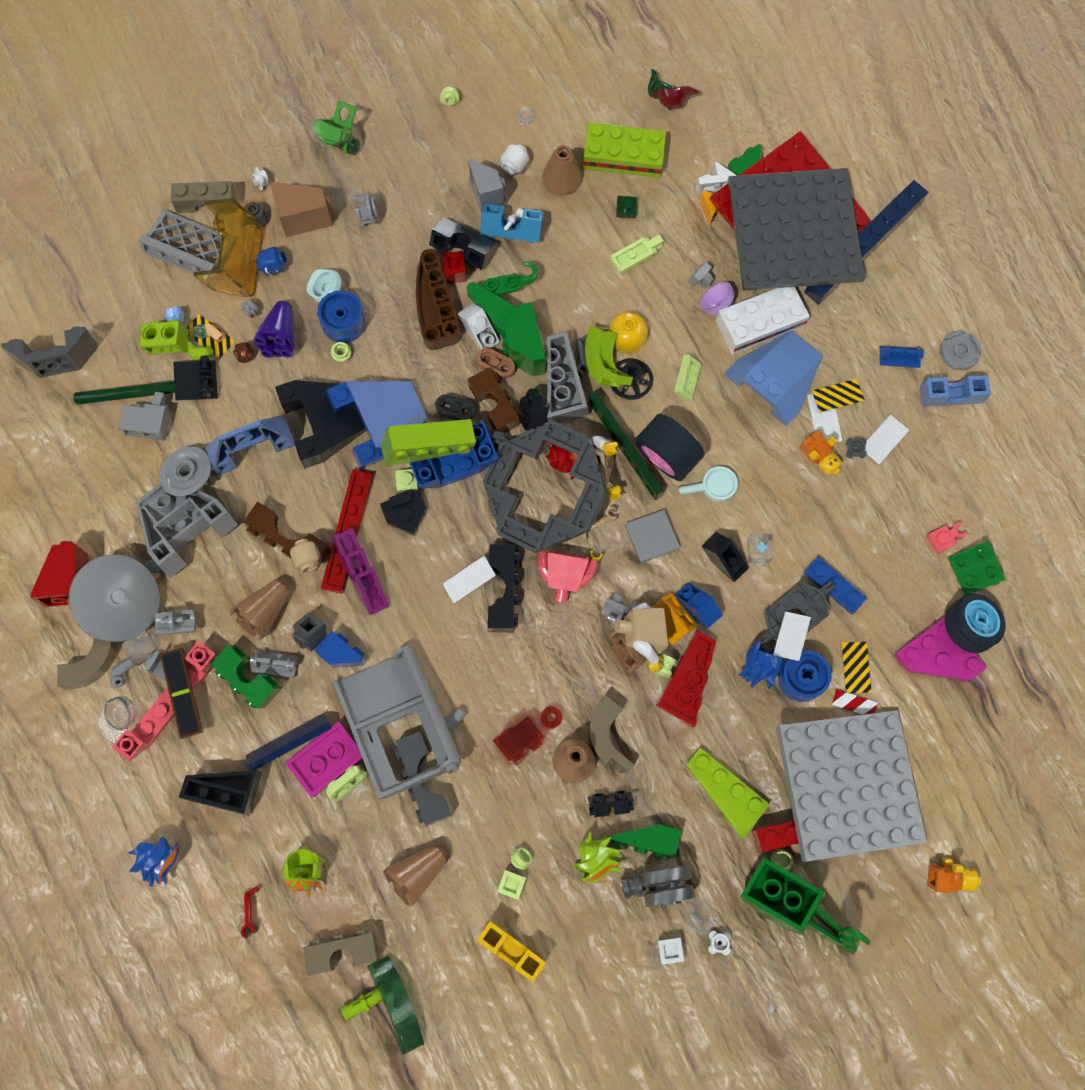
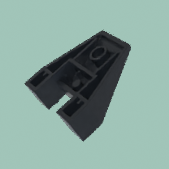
M293 380L275 386L285 414L305 408L314 435L294 442L304 469L325 462L366 432L355 405L334 413L326 391L339 384Z

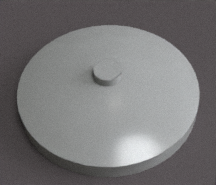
M123 555L101 556L84 565L73 578L68 595L69 609L76 624L89 636L105 642H122L143 633L154 621V613L158 612L160 602L158 585L152 573L139 561Z

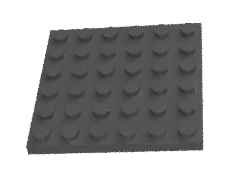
M847 168L728 177L727 181L743 291L864 281L865 274Z

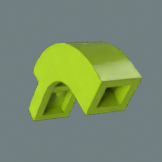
M590 326L585 344V358L592 378L598 384L604 386H631L633 377L619 371L613 361V348L617 333L606 328Z

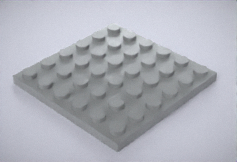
M898 711L776 726L802 862L927 843Z

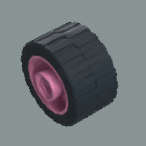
M657 414L635 438L636 446L642 454L665 475L676 481L684 480L705 455L702 446L695 437L681 424L665 414Z

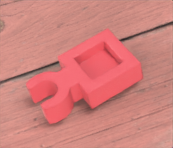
M961 522L954 524L950 530L946 525L926 536L936 554L957 544L955 539H963L968 534L967 532L962 534L957 532V528L962 525Z

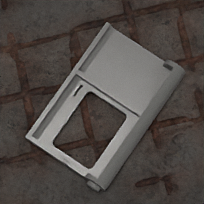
M412 645L398 648L393 653L394 657L345 679L333 681L378 799H387L446 772L448 774L456 772L462 764V760ZM417 713L438 763L433 768L399 782L395 778L377 730L409 714Z

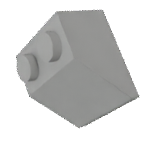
M473 159L468 160L469 179L481 214L484 203L504 205L506 185L503 177L500 178L497 170Z

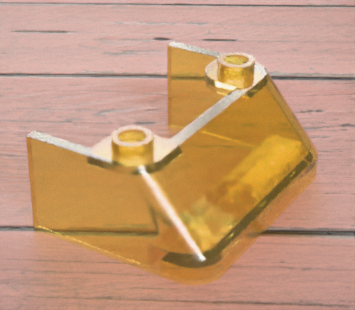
M234 198L205 201L204 205L215 214L213 228L222 237L217 270L194 272L193 276L212 291L240 297H253L256 293L259 272L256 266V259H258L259 251L262 250L263 228Z

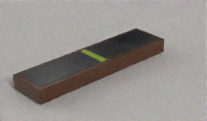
M179 648L160 654L180 739L203 733L183 649Z

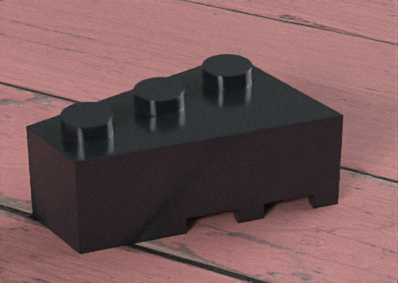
M250 770L186 775L179 798L249 816L262 772Z

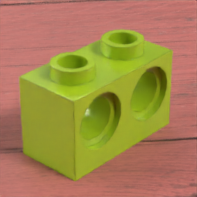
M177 320L163 323L152 321L149 324H142L139 347L149 355L186 353L189 329Z

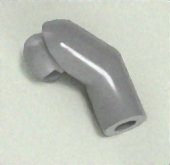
M459 708L455 710L451 717H443L448 730H454L466 714Z

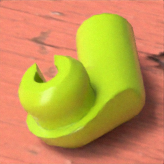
M190 341L187 342L186 352L193 360L198 361L203 355L213 356V349L210 346L196 348Z

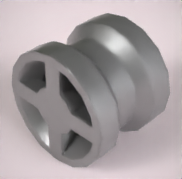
M634 874L630 878L626 876L621 877L625 899H630L634 895L638 897L643 896L639 874Z

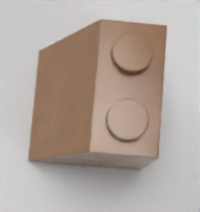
M279 182L270 183L286 237L332 226L330 218H333L334 214L329 196H324L322 188Z

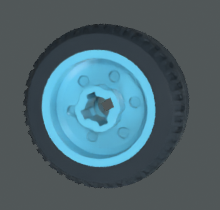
M968 594L961 597L948 608L944 619L946 631L950 639L958 647L971 653H981L995 646L1002 640L1006 631L1005 619L1000 608L991 599L980 594Z

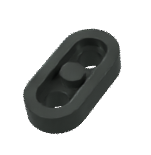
M441 395L435 402L437 413L443 417L454 420L471 419L472 421L476 415L474 404L465 399L451 395ZM444 405H449V406H450L449 409H446V410L443 409L442 407H443ZM467 410L469 414L463 415L462 412Z

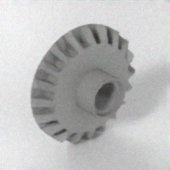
M184 447L176 450L162 464L159 475L161 486L167 493L177 498L179 496L186 498L187 495L194 496V492L201 491V487L207 485V479L211 478L210 472L213 469L210 458L205 451L197 447Z

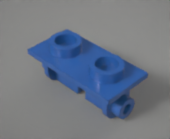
M880 346L881 366L921 367L924 350H920V348Z

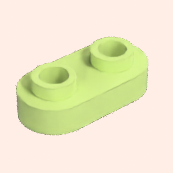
M361 765L350 766L345 771V774L329 783L326 790L327 796L332 802L339 801L366 779L367 772Z

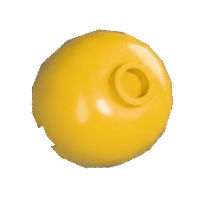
M633 312L620 313L609 324L608 330L617 333L613 348L616 351L620 350L625 354L636 353L645 345L648 328L645 320L640 315Z

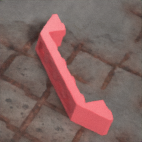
M199 641L184 658L188 661L187 667L193 692L208 675L211 664L216 656L214 652ZM168 687L132 731L125 730L112 746L115 751L128 761H131L150 747L173 719L174 712Z

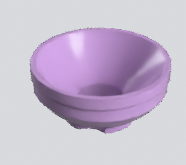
M720 282L709 288L700 301L701 309L709 315H716L719 310L730 307L733 304L735 295L731 284Z

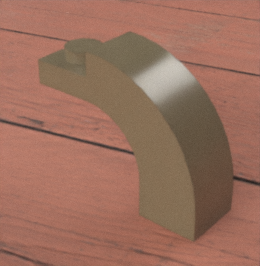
M93 638L91 651L84 659L77 663L57 665V687L64 690L78 689L96 682L110 668L116 655L117 643Z
M605 695L597 705L590 721V744L597 759L604 766L611 760L614 762L612 766L618 772L628 774L634 767V764L614 748L609 736L611 724L623 709Z

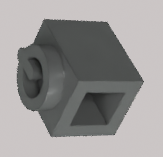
M310 612L293 625L294 633L292 638L302 649L307 648L313 651L327 636L326 626L323 621L317 619Z

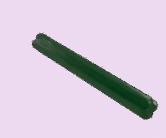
M174 381L75 392L73 397L74 402L79 405L154 396L155 392L171 394L175 393Z

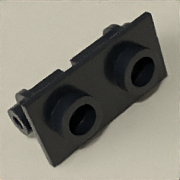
M619 790L609 795L596 793L592 797H587L589 815H594V818L610 816V807H613L614 815L627 814L630 811H634L632 793L625 790Z

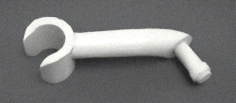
M519 208L515 214L508 217L509 222L504 227V230H509L511 224H515V220L519 221L524 210Z

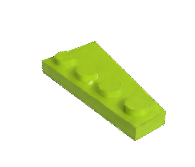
M699 748L686 764V767L702 788L705 789L741 840H743L770 804L702 748Z

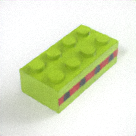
M588 122L583 170L660 178L666 131Z

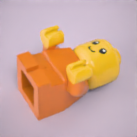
M818 430L802 442L799 449L808 460L818 464L825 475H836L841 471L842 461L835 453H832L833 446L838 442L834 436L826 440L821 431Z
M942 858V867L936 864H929L927 886L936 892L950 893L958 890L974 892L981 884V878L975 869L964 868L961 864H953L951 858Z

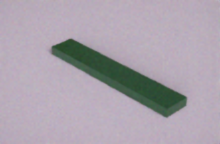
M597 391L591 392L589 394V404L613 440L618 443L619 449L655 501L662 497L664 490Z

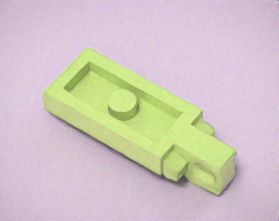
M660 235L651 240L643 237L612 254L609 260L619 275L657 254V250L663 246L664 241Z

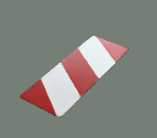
M836 689L832 705L866 715L874 714L878 703Z

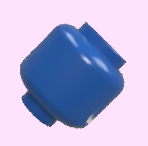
M275 246L259 251L258 259H256L258 270L267 276L284 271L285 265L288 263L285 252Z

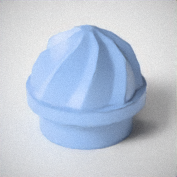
M181 306L164 310L166 314L164 318L167 322L177 320L183 323L185 313L181 310Z

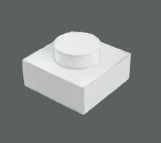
M680 937L657 941L661 965L684 961Z

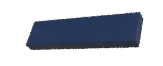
M326 714L319 715L247 754L246 760L250 770H256L330 730L331 725Z

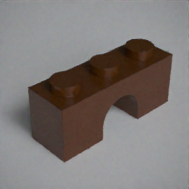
M487 368L467 379L468 387L478 403L485 399H491L498 404L495 409L487 413L488 421L494 431L506 433L519 426L521 414L516 406L512 407L509 402L511 398L507 390H502L499 384L501 382L495 372L492 373Z

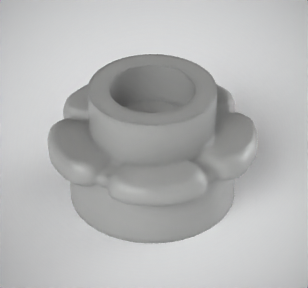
M248 299L244 303H240L242 306L241 311L250 318L252 315L257 316V312L260 309Z

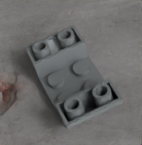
M76 326L64 331L66 346H55L44 351H32L22 339H12L2 343L1 347L18 365L37 377L43 378L81 370L98 348V343L86 327Z

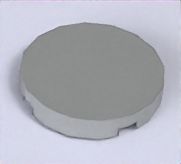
M956 331L945 337L940 345L939 352L941 359L948 367L953 370L963 371L969 370L976 365L980 359L982 349L980 342L975 336L969 335L964 331Z

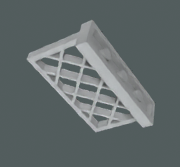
M167 210L162 212L148 234H142L139 239L143 253L212 282L217 277V270L236 243L234 238ZM166 218L175 221V224L163 225ZM187 226L193 229V231L184 234L180 231V228ZM178 229L179 235L167 237V231ZM164 233L165 235L164 239H153L155 234ZM207 234L210 235L211 239L199 241L198 235ZM195 236L197 242L185 245L184 239ZM179 240L183 244V246L176 248L170 246L171 242ZM221 241L228 243L226 247L217 249L215 244ZM213 244L215 250L203 252L202 246ZM199 247L201 253L191 255L187 250ZM214 255L218 257L214 264L205 259Z

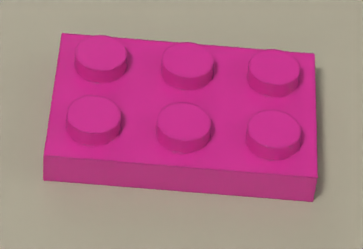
M338 721L330 730L321 734L286 761L285 764L313 799L327 788L330 782L340 778L350 766L358 764L363 758L357 744Z

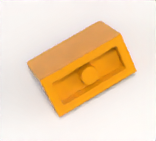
M673 593L662 597L651 607L664 608L667 639L671 645H675L685 635L699 626Z

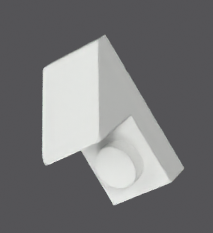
M714 162L713 176L704 175L698 177L696 192L697 194H702L703 190L710 193L717 192L728 184L729 176L736 175L718 162Z

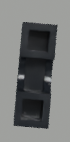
M442 218L432 229L429 242L430 246L444 253H447L452 248L464 250L466 252L464 262L480 270H483L492 259L496 242L446 218Z

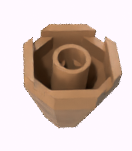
M613 630L608 636L609 641L613 640L614 642L610 646L613 655L620 667L623 669L629 668L627 670L629 674L636 671L647 660L646 657L634 648L626 645L625 634L616 633Z

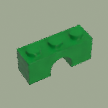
M227 645L211 664L216 669V675L226 679L231 684L230 687L233 691L242 694L249 706L255 709L265 708L282 687L268 674H258L253 681H249L244 674V669L250 658L238 646Z

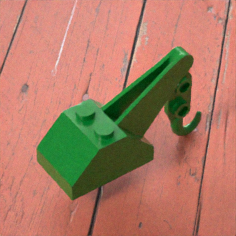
M523 262V266H529L532 269L531 275L524 277L509 274L489 278L482 285L471 282L467 286V296L474 304L483 308L489 322L501 335L503 355H507L508 358L513 360L516 367L534 377L545 374L546 358L532 302L520 304L517 308L498 296L516 292L537 279L539 274L537 266L532 262Z
M763 857L741 895V899L763 917L783 929L803 935L808 928L852 955L856 953L860 940L866 945H870V940L863 933L850 926L841 928L819 907L825 897L824 891ZM812 918H817L835 933L839 939L812 923Z

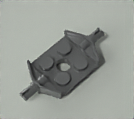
M829 581L822 588L818 589L800 582L769 609L764 611L767 631L757 641L764 640L761 643L764 646L771 639H778L785 611L790 612L793 609L799 610L803 616L811 617L807 630L808 633L830 615L826 595L836 588L833 584L829 587L832 584Z

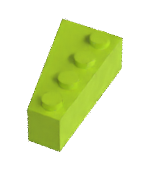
M467 419L388 426L381 442L385 467L447 455L466 454L472 451L476 440L472 421Z

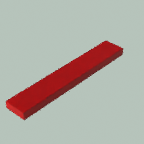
M352 469L335 535L353 528L357 538L373 473ZM333 542L321 589L342 594L348 573Z

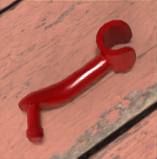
M258 886L244 893L245 925L241 928L240 932L243 938H248L245 933L247 927H250L254 934L256 933V927L252 925V902L250 896L259 892Z

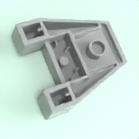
M160 483L136 501L147 551L169 578L187 565L177 552L203 531L212 526L222 538L238 525L216 498L201 491L194 492V496L187 495L186 498L182 496L177 498L167 493Z

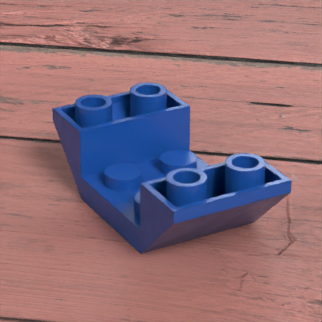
M484 421L472 425L476 444L469 453L410 462L419 489L444 487L479 474L498 460Z

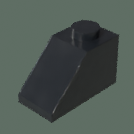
M717 532L701 546L710 561L732 582H736L749 569L733 541Z

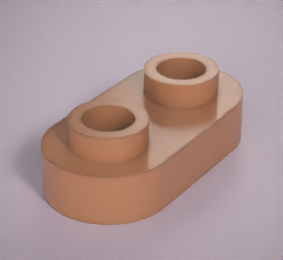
M483 348L477 353V364L481 369L489 368L492 373L495 372L501 379H508L513 376L515 364L512 359L490 348ZM484 359H490L491 361L488 362V363H485L483 360H484ZM506 367L508 371L503 372L501 369Z

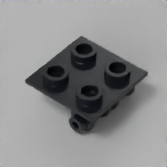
M203 355L198 361L173 362L175 401L218 399L215 360H210L208 356Z

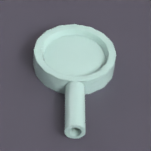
M716 466L705 473L702 483L679 487V494L703 491L710 500L724 502L734 496L738 487V480L730 469L724 466Z

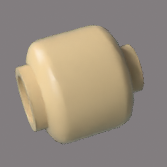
M301 539L296 541L295 546L290 550L295 569L306 573L318 568L321 556L315 542Z

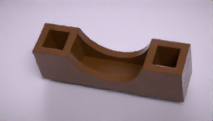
M257 501L243 521L247 527L246 531L254 537L258 535L263 537L264 542L272 548H275V546L281 548V553L292 559L290 550L295 546L296 541L307 539L308 541L315 542L321 556V562L318 564L319 568L331 551L329 545L312 534L297 540L284 538L278 533L277 524L279 518L277 514Z

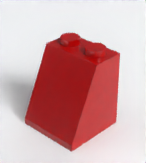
M61 541L58 545H52L31 591L30 598L45 608L69 605L70 585L77 572L88 563V554L72 541Z

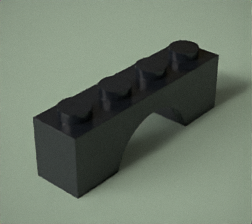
M490 544L489 564L492 570L503 579L506 589L503 597L496 604L488 607V632L514 633V627H518V614H514V606L519 604V593H515V585H519V572H515V564H519V551H515V545Z

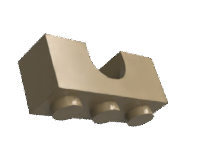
M232 181L171 183V202L177 213L197 212V205L200 204L211 205L215 208L216 212L236 211V191Z
M368 929L355 931V936L346 938L345 934L332 936V941L323 943V939L309 941V947L303 948L308 976L333 971V957L340 949L347 950L351 954L354 966L378 961L379 956L375 933H368Z

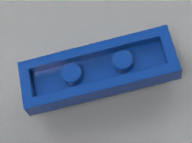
M819 556L803 573L820 588L831 581L832 584L829 587L834 584L836 588L830 591L828 595L851 615L867 599Z

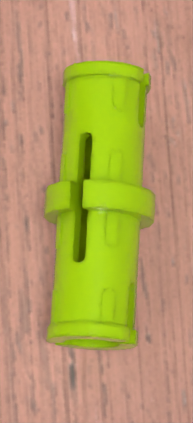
M380 985L373 991L365 995L362 993L358 999L342 1006L341 1012L345 1020L349 1021L364 1011L367 1013L371 1010V1007L388 999L389 996L384 986Z

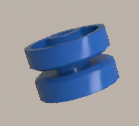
M334 291L321 299L317 315L324 334L331 341L349 343L362 335L365 329V316L362 305L354 294L347 291Z
M802 651L799 661L787 659L778 674L779 687L783 694L790 700L799 703L810 702L822 695L829 687L832 678L831 668L826 659L812 651Z

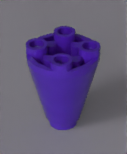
M278 301L272 307L254 336V344L261 351L262 356L266 358H271L272 356L289 358L293 354L295 349L292 305L286 301Z

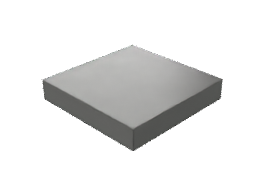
M665 510L625 524L640 564L680 549Z

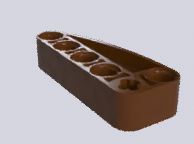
M426 249L421 253L416 276L418 320L423 343L429 350H437L455 345L461 339L460 324L438 253L433 249ZM428 260H434L432 263H426ZM434 277L440 278L437 281L431 280ZM439 295H444V296H445V297L442 298V299L437 298V296H439ZM443 313H450L447 317L442 316ZM429 336H436V339L429 340L427 338Z

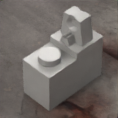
M155 392L152 403L144 404V407L138 404H131V406L123 405L118 425L120 432L125 436L164 441L170 418L168 405H165L166 396L164 393Z

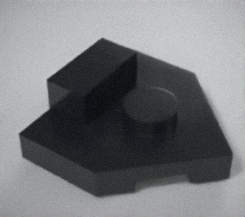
M530 388L526 392V396H522L519 400L524 415L521 418V425L525 431L533 428L536 429L537 426H543L546 423L549 407L546 403H542L543 396L537 389Z
M408 490L389 497V501L380 503L387 525L415 536L418 526L427 511L420 490L411 493Z

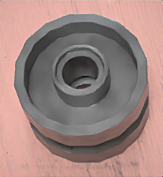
M689 865L640 874L642 886L651 887V889L657 888L655 891H649L644 894L646 907L678 904L682 900L695 898L693 886H678L680 881L691 878Z

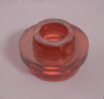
M547 707L541 713V722L546 728H556L562 722V713L556 707ZM549 714L555 715L556 719L553 722L548 721L547 716Z

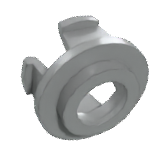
M366 191L365 194L361 195L354 194V200H363L357 202L358 208H355L357 219L366 218L361 220L360 226H365L368 223L376 224V218H379V211L375 196H371L370 191Z

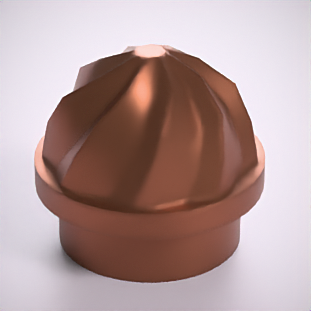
M241 342L234 346L233 355L238 362L247 363L253 358L254 349L251 348L250 343Z

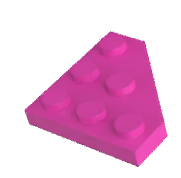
M945 617L894 654L907 672L924 673L942 678H954L966 682L971 681L987 669L976 653L964 651L950 639L945 627Z

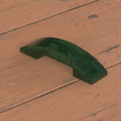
M387 956L367 965L375 988L378 987L395 1032L393 1033L402 1055L424 1045L411 1001L390 957Z

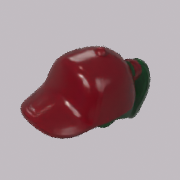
M651 69L648 94L654 99H659L660 103L668 108V110L682 108L688 96L699 93V90L690 86L677 88L675 85H669L659 80L658 73Z

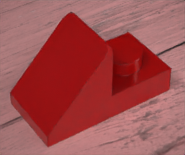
M462 251L442 253L447 284L465 282Z

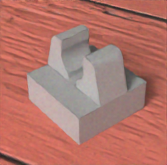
M707 262L703 263L689 277L687 282L691 286L698 283L705 288L714 280L708 272L711 266Z

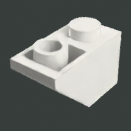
M472 303L457 313L465 331L480 350L492 348L500 342L483 308Z

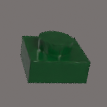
M617 196L616 217L636 219L637 197Z

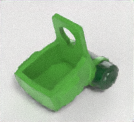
M338 101L334 116L331 119L315 120L313 131L324 142L323 144H330L343 150L345 154L355 155L360 148V140L354 138L352 134L356 107L343 101ZM342 108H347L350 116L342 122L340 111Z

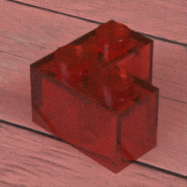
M527 716L513 728L509 727L492 741L493 746L507 764L511 766L514 763L517 766L526 759L525 754L530 750L535 752L543 745L541 741L544 740V735Z

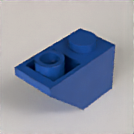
M690 582L674 594L691 617L707 629L723 616L714 598Z
M331 631L314 650L332 668L364 666L366 663L363 658L365 654L356 646L352 649L347 644L349 640L340 632L336 635Z

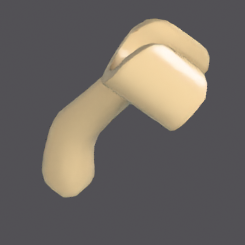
M615 507L608 508L606 515L594 521L590 530L601 526L607 521H616L617 517H610L608 514L616 512L617 509ZM586 533L582 534V541H586Z

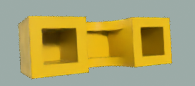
M489 921L476 940L506 961L532 983L546 964V961L492 921Z

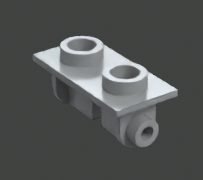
M255 651V654L250 659V664H252L251 672L294 678L298 656Z

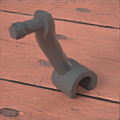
M587 335L576 339L580 360L577 368L579 377H583V373L580 370L582 368L586 369L589 373L585 349L582 344L586 340Z

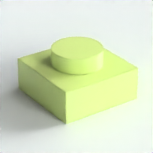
M412 469L395 471L397 493L418 490V484Z
M505 870L497 892L519 900L526 878Z

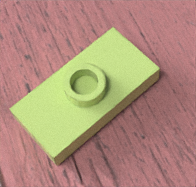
M690 355L683 356L674 393L685 401H692L701 368V363Z

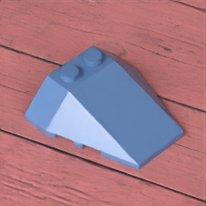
M790 331L737 359L724 375L738 387L743 383L750 387L774 407L771 414L787 426L800 412L823 355L796 333Z

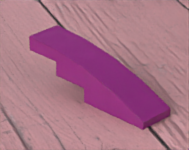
M353 528L331 536L344 567L369 615L390 607L374 567L370 566L365 551L360 547Z

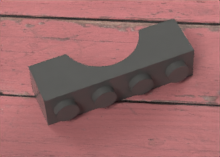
M421 731L395 740L397 746L394 747L397 759H402L404 767L401 768L405 780L419 774L423 760L429 755ZM422 784L408 789L412 802L417 801L419 807L416 810L420 823L424 822L426 827L452 817L443 794L431 793Z

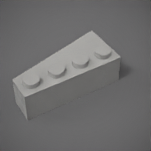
M567 331L547 337V405L549 407L547 419L548 421L553 420L558 423L589 415Z

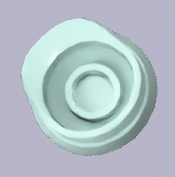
M332 269L315 270L307 284V293L320 303L321 299L328 293L341 291L342 283L339 274Z

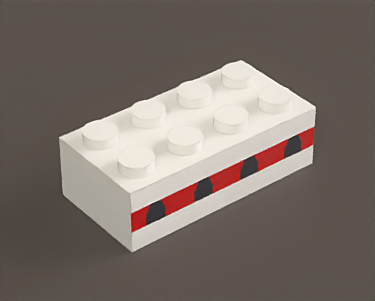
M795 287L773 289L719 310L716 324L731 354L735 355L783 336L790 331H796L805 327L810 316Z

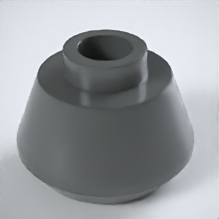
M250 202L245 205L241 217L247 227L257 229L267 223L269 213L263 205L257 202Z

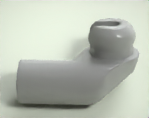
M130 656L112 668L110 677L112 686L116 688L121 687L125 682L126 671L135 666Z

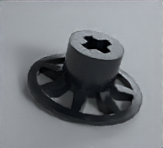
M628 358L615 364L619 371L633 377L631 386L624 385L621 392L615 387L610 386L616 395L624 399L635 400L642 398L650 391L653 384V375L650 368L644 362ZM646 371L649 375V382L642 379V375ZM638 384L648 386L644 392L639 393ZM629 387H632L636 395L629 396L625 395Z

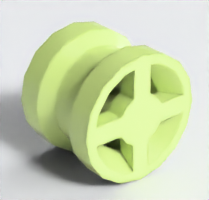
M659 654L658 656L663 658V662L660 663L662 670L653 673L671 678V669L676 665L677 661L670 656Z

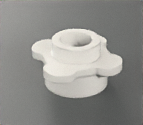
M255 167L252 181L255 186L259 187L260 191H263V186H267L269 183L268 177L264 170H258Z
M711 931L709 933L710 946L708 951L711 954L722 953L723 955H728L731 952L729 948L731 935L728 932L720 934L716 931Z

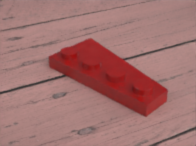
M698 630L694 632L656 704L658 708L693 728L696 727L698 709L701 706V697L706 685L708 668H710L716 640Z

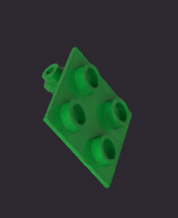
M989 541L948 557L964 595L975 593L989 586H995L1006 580Z

